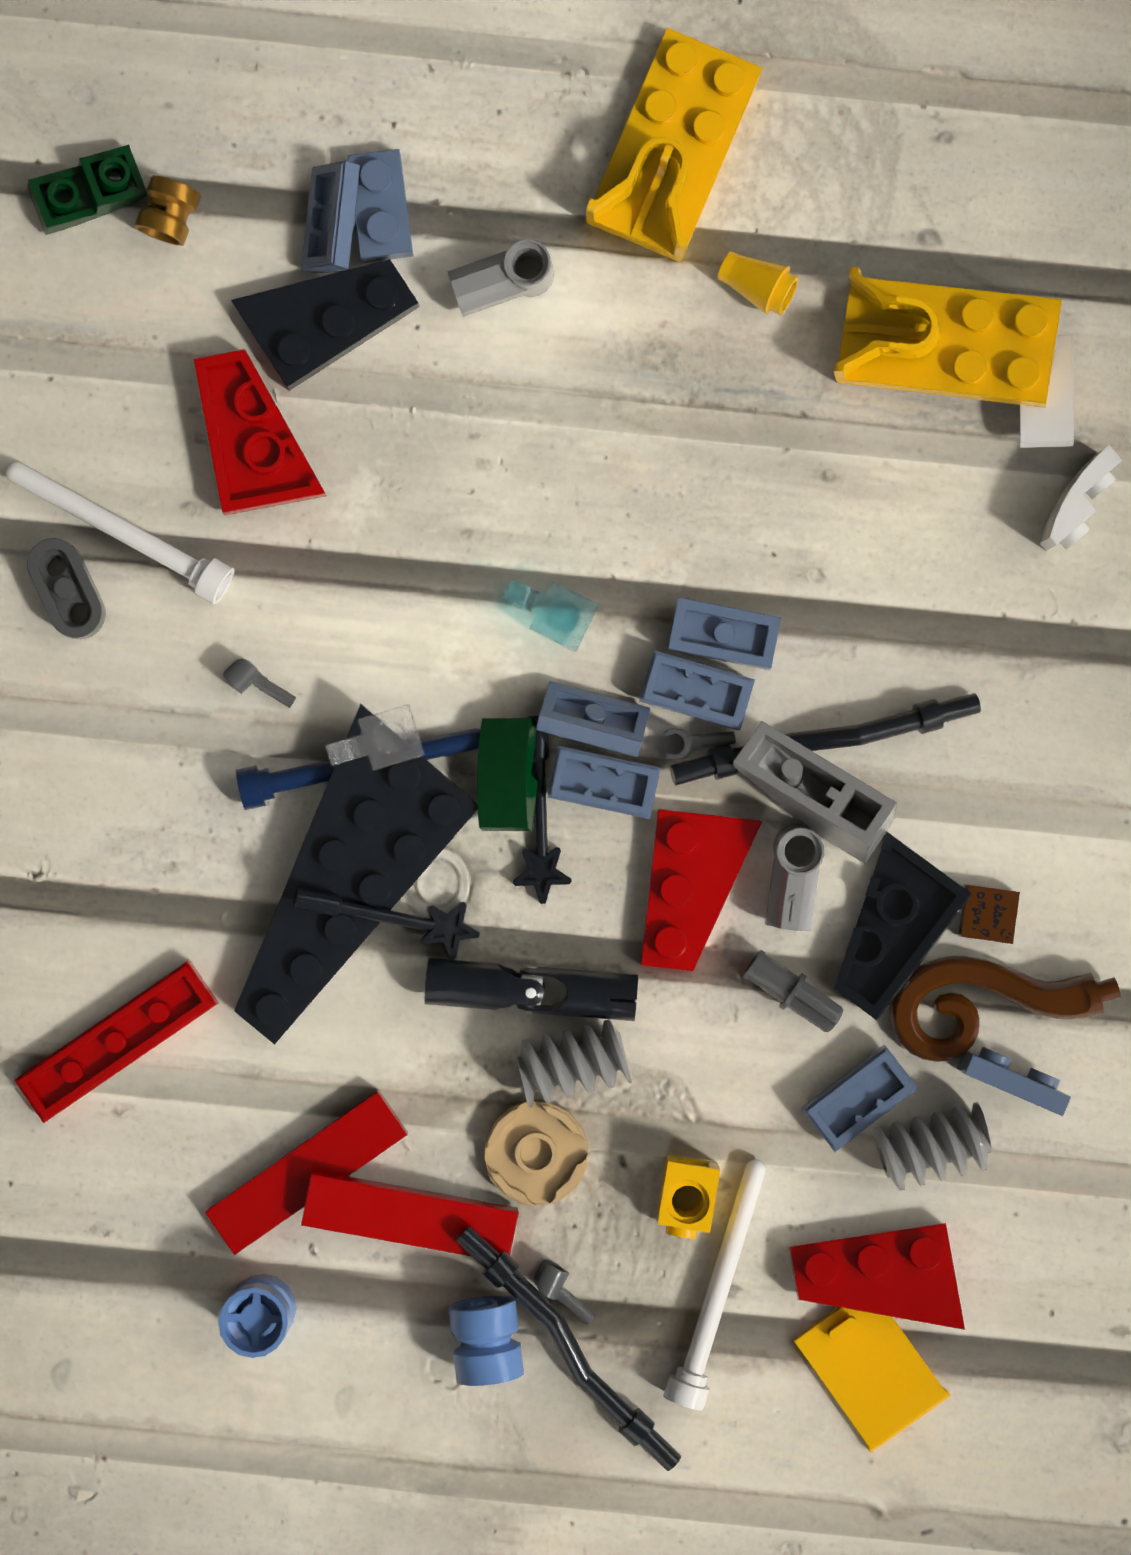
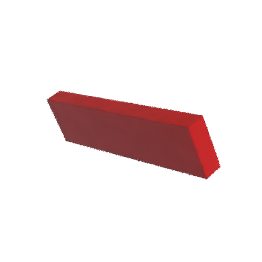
M189 960L14 1081L41 1121L45 1123L218 1005L219 1002L193 963Z
M378 1090L208 1208L205 1213L232 1253L236 1255L305 1206L312 1170L349 1176L406 1137L408 1131Z
M312 1170L301 1226L471 1256L455 1241L457 1236L468 1225H471L498 1252L504 1250L510 1255L519 1210L517 1207Z

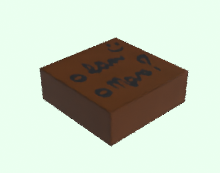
M965 885V889L972 893V897L961 911L958 936L1013 944L1020 892Z

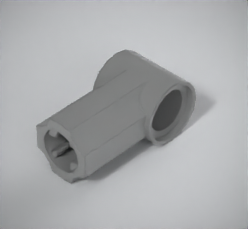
M532 239L519 240L512 244L507 251L447 271L463 317L522 296H539L549 289L554 278L553 264L549 252L539 241ZM525 258H536L543 263L542 271L532 279H523L515 274L517 265Z
M800 824L789 825L776 835L773 843L774 861L765 925L794 931H810L819 867L824 858V845L821 838L810 828ZM803 835L808 837L812 843L810 857L802 863L789 862L785 856L786 843L795 836Z

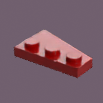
M246 350L193 359L222 513L226 516L326 497L327 495Z
M658 809L641 955L642 966L694 971L762 821Z
M946 1223L789 1247L797 1300L965 1330Z

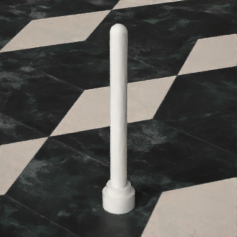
M13 462L6 469L8 479L188 578V584L195 588V595L215 605L227 591L233 579L235 569L216 558L211 561L202 558L198 561L20 462Z
M757 1159L750 1160L745 1166L684 1366L678 1367L676 1374L669 1376L663 1395L665 1399L690 1409L704 1410L710 1390L706 1386L708 1376L704 1374V1370L766 1173L764 1163Z

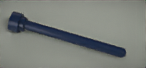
M480 729L465 730L408 744L425 759L430 760L479 749ZM337 758L272 773L269 772L268 768L258 770L257 765L236 769V778L244 810L266 806V800L275 799L274 793L328 782Z

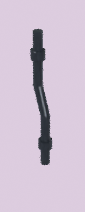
M976 693L939 703L936 699H930L915 703L910 711L858 725L794 732L785 735L811 751L860 746L916 730L921 734L942 729L945 722L980 713L981 705ZM727 744L709 749L707 756L670 765V774L674 785L714 776L718 780L737 775L738 770L733 766V762L744 746L732 749Z
M468 1225L457 1236L455 1241L484 1268L482 1274L496 1288L503 1286L546 1327L575 1383L620 1426L618 1432L633 1446L639 1444L666 1471L673 1469L680 1461L681 1455L653 1429L655 1422L640 1408L634 1410L591 1369L563 1314L517 1271L519 1264L504 1250L498 1252L471 1225Z

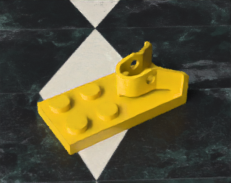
M667 27L595 198H590L588 202L586 223L681 263L759 81L763 67Z
M850 267L848 276L850 290L839 360L835 364L833 372L837 383L1046 408L1062 299L864 278L861 275L860 267Z

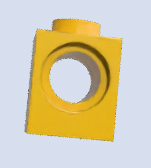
M666 1154L656 1210L657 1224L666 1226L665 1233L690 1239L696 1238L697 1231L710 1233L721 1171L717 1162ZM683 1186H693L701 1192L700 1203L689 1211L680 1210L672 1203L675 1191Z

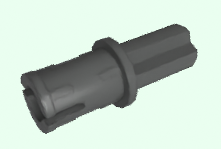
M763 950L758 951L742 975L744 979L750 980L779 1000V1007L784 1010L786 1007H789L823 1032H830L842 1016V1006L805 982L806 975L803 973L799 976L795 975L766 955Z

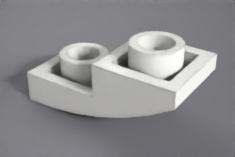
M1073 334L1057 335L1046 408L1020 405V448L1074 446Z
M1107 445L1094 455L1073 477L1060 495L1050 513L1040 540V545L1046 551L1059 543L1067 549L1090 530L1084 521L1097 510L1083 494L1086 493L1091 499L1100 494L1116 480L1110 471L1123 461L1110 445Z

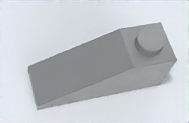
M763 721L760 722L733 762V766L820 837L866 864L893 823L897 802Z

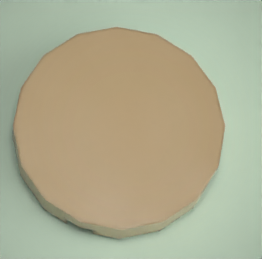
M534 1100L533 1106L530 1108L527 1101L510 1106L495 1119L485 1140L484 1160L490 1180L504 1196L522 1205L536 1206V1204L544 1205L562 1200L578 1186L587 1168L588 1143L582 1125L569 1110L553 1102L547 1103L544 1100Z

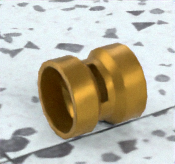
M153 175L146 190L149 197L147 207L139 211L134 227L157 240L183 246L189 232L186 225L188 216L197 210L201 195L193 188L178 181Z

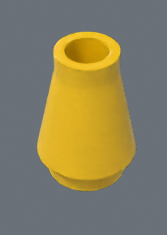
M730 251L725 257L717 277L718 280L728 284L766 315L771 311L782 315L792 301L799 283V277L790 273L789 266L742 256L733 251Z

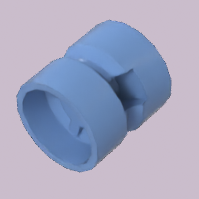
M267 1274L250 1276L240 1282L221 1308L218 1320L220 1336L227 1347L238 1355L250 1358L266 1356L277 1349L292 1326L296 1314L295 1296L289 1286L278 1277Z
M503 1295L476 1297L455 1302L448 1306L450 1331L455 1336V1340L461 1342V1345L453 1352L456 1383L466 1386L493 1385L508 1382L524 1375L521 1343L511 1338V1335L518 1330L517 1308L514 1297Z

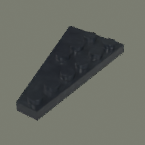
M361 703L234 1012L274 1045L380 923L379 921L340 913L336 916H330L293 908L297 887L338 895L341 900L391 910L478 810L476 801Z

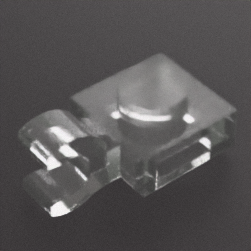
M410 704L359 718L357 722L361 735L325 745L331 765L334 766L368 755L372 770L424 755Z

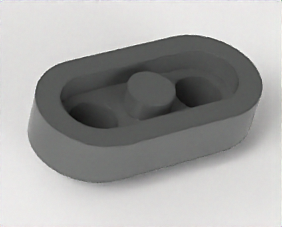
M49 538L37 543L29 553L27 569L53 626L61 634L73 639L92 637L102 628L106 617V610L80 552L70 543L58 538ZM62 557L66 562L65 571L58 576H53L50 572V563L55 558ZM84 604L88 609V616L83 622L75 623L72 619V610L75 606Z

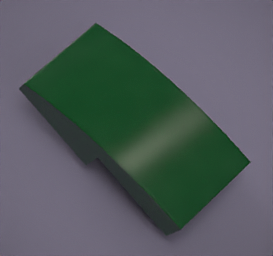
M129 145L79 158L78 166L29 179L27 189L45 235L83 224L119 210L147 196L146 187Z
M482 718L477 767L479 828L482 831H532L538 781L531 775L537 734V724L531 718Z

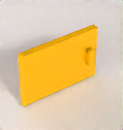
M837 1307L793 1339L864 1439L866 1447L870 1452L878 1449L950 1397L949 1391L940 1385L893 1317Z

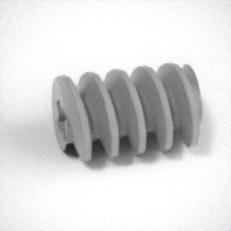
M609 1019L603 1021L602 1037H597L590 1025H584L581 1042H577L568 1029L562 1032L561 1047H556L548 1034L542 1035L540 1052H536L527 1039L521 1042L520 1056L517 1059L529 1108L533 1106L536 1090L540 1092L547 1103L554 1101L555 1086L559 1085L567 1098L573 1097L577 1080L581 1082L588 1093L595 1091L596 1076L598 1075L601 1076L608 1088H613L616 1082V1074L619 1070H621L627 1081L632 1083L620 1032L616 1030Z
M974 1102L972 1105L971 1119L962 1107H954L951 1112L950 1124L942 1112H933L930 1129L921 1117H913L910 1125V1134L907 1133L898 1121L892 1122L889 1139H887L880 1127H874L875 1140L883 1169L887 1178L892 1179L899 1191L905 1190L906 1173L910 1172L920 1186L925 1185L926 1168L932 1167L940 1181L946 1180L947 1163L951 1162L961 1176L966 1175L967 1158L973 1157L982 1171L987 1170L988 1153H991V1142L986 1120L978 1102Z

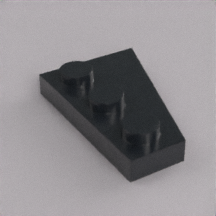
M391 259L231 300L289 391L420 307Z
M887 831L873 876H871L865 894L866 897L856 927L853 930L834 986L835 990L876 1021L886 1011L972 897V893Z

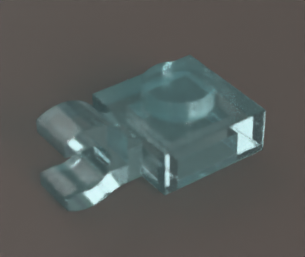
M512 579L503 597V601L535 615L529 630L573 652L577 651L599 606L598 603L553 581L546 595Z

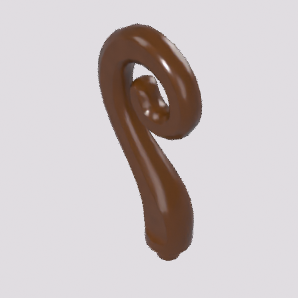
M948 956L929 961L916 969L890 1004L889 1021L898 1042L910 1054L923 1060L941 1062L963 1055L974 1045L979 1034L980 1017L977 1008L964 995L951 992L942 994L935 999L934 1009L940 1014L954 1016L957 1021V1029L953 1035L944 1039L933 1038L926 1034L918 1021V1007L923 997L939 987L957 983L979 986L1028 1011L1054 1019H1079L1104 1013L1102 1002L1120 998L1121 994L1115 977L1096 982L1093 975L1088 973L1059 981H1042L1003 964L969 956Z

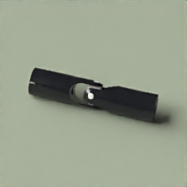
M428 958L424 1004L497 1010L515 1004L518 1009L529 1013L635 1021L638 975L534 966L522 968L519 973L498 963ZM543 976L554 977L566 986L567 993L562 1001L552 1005H541L545 989Z

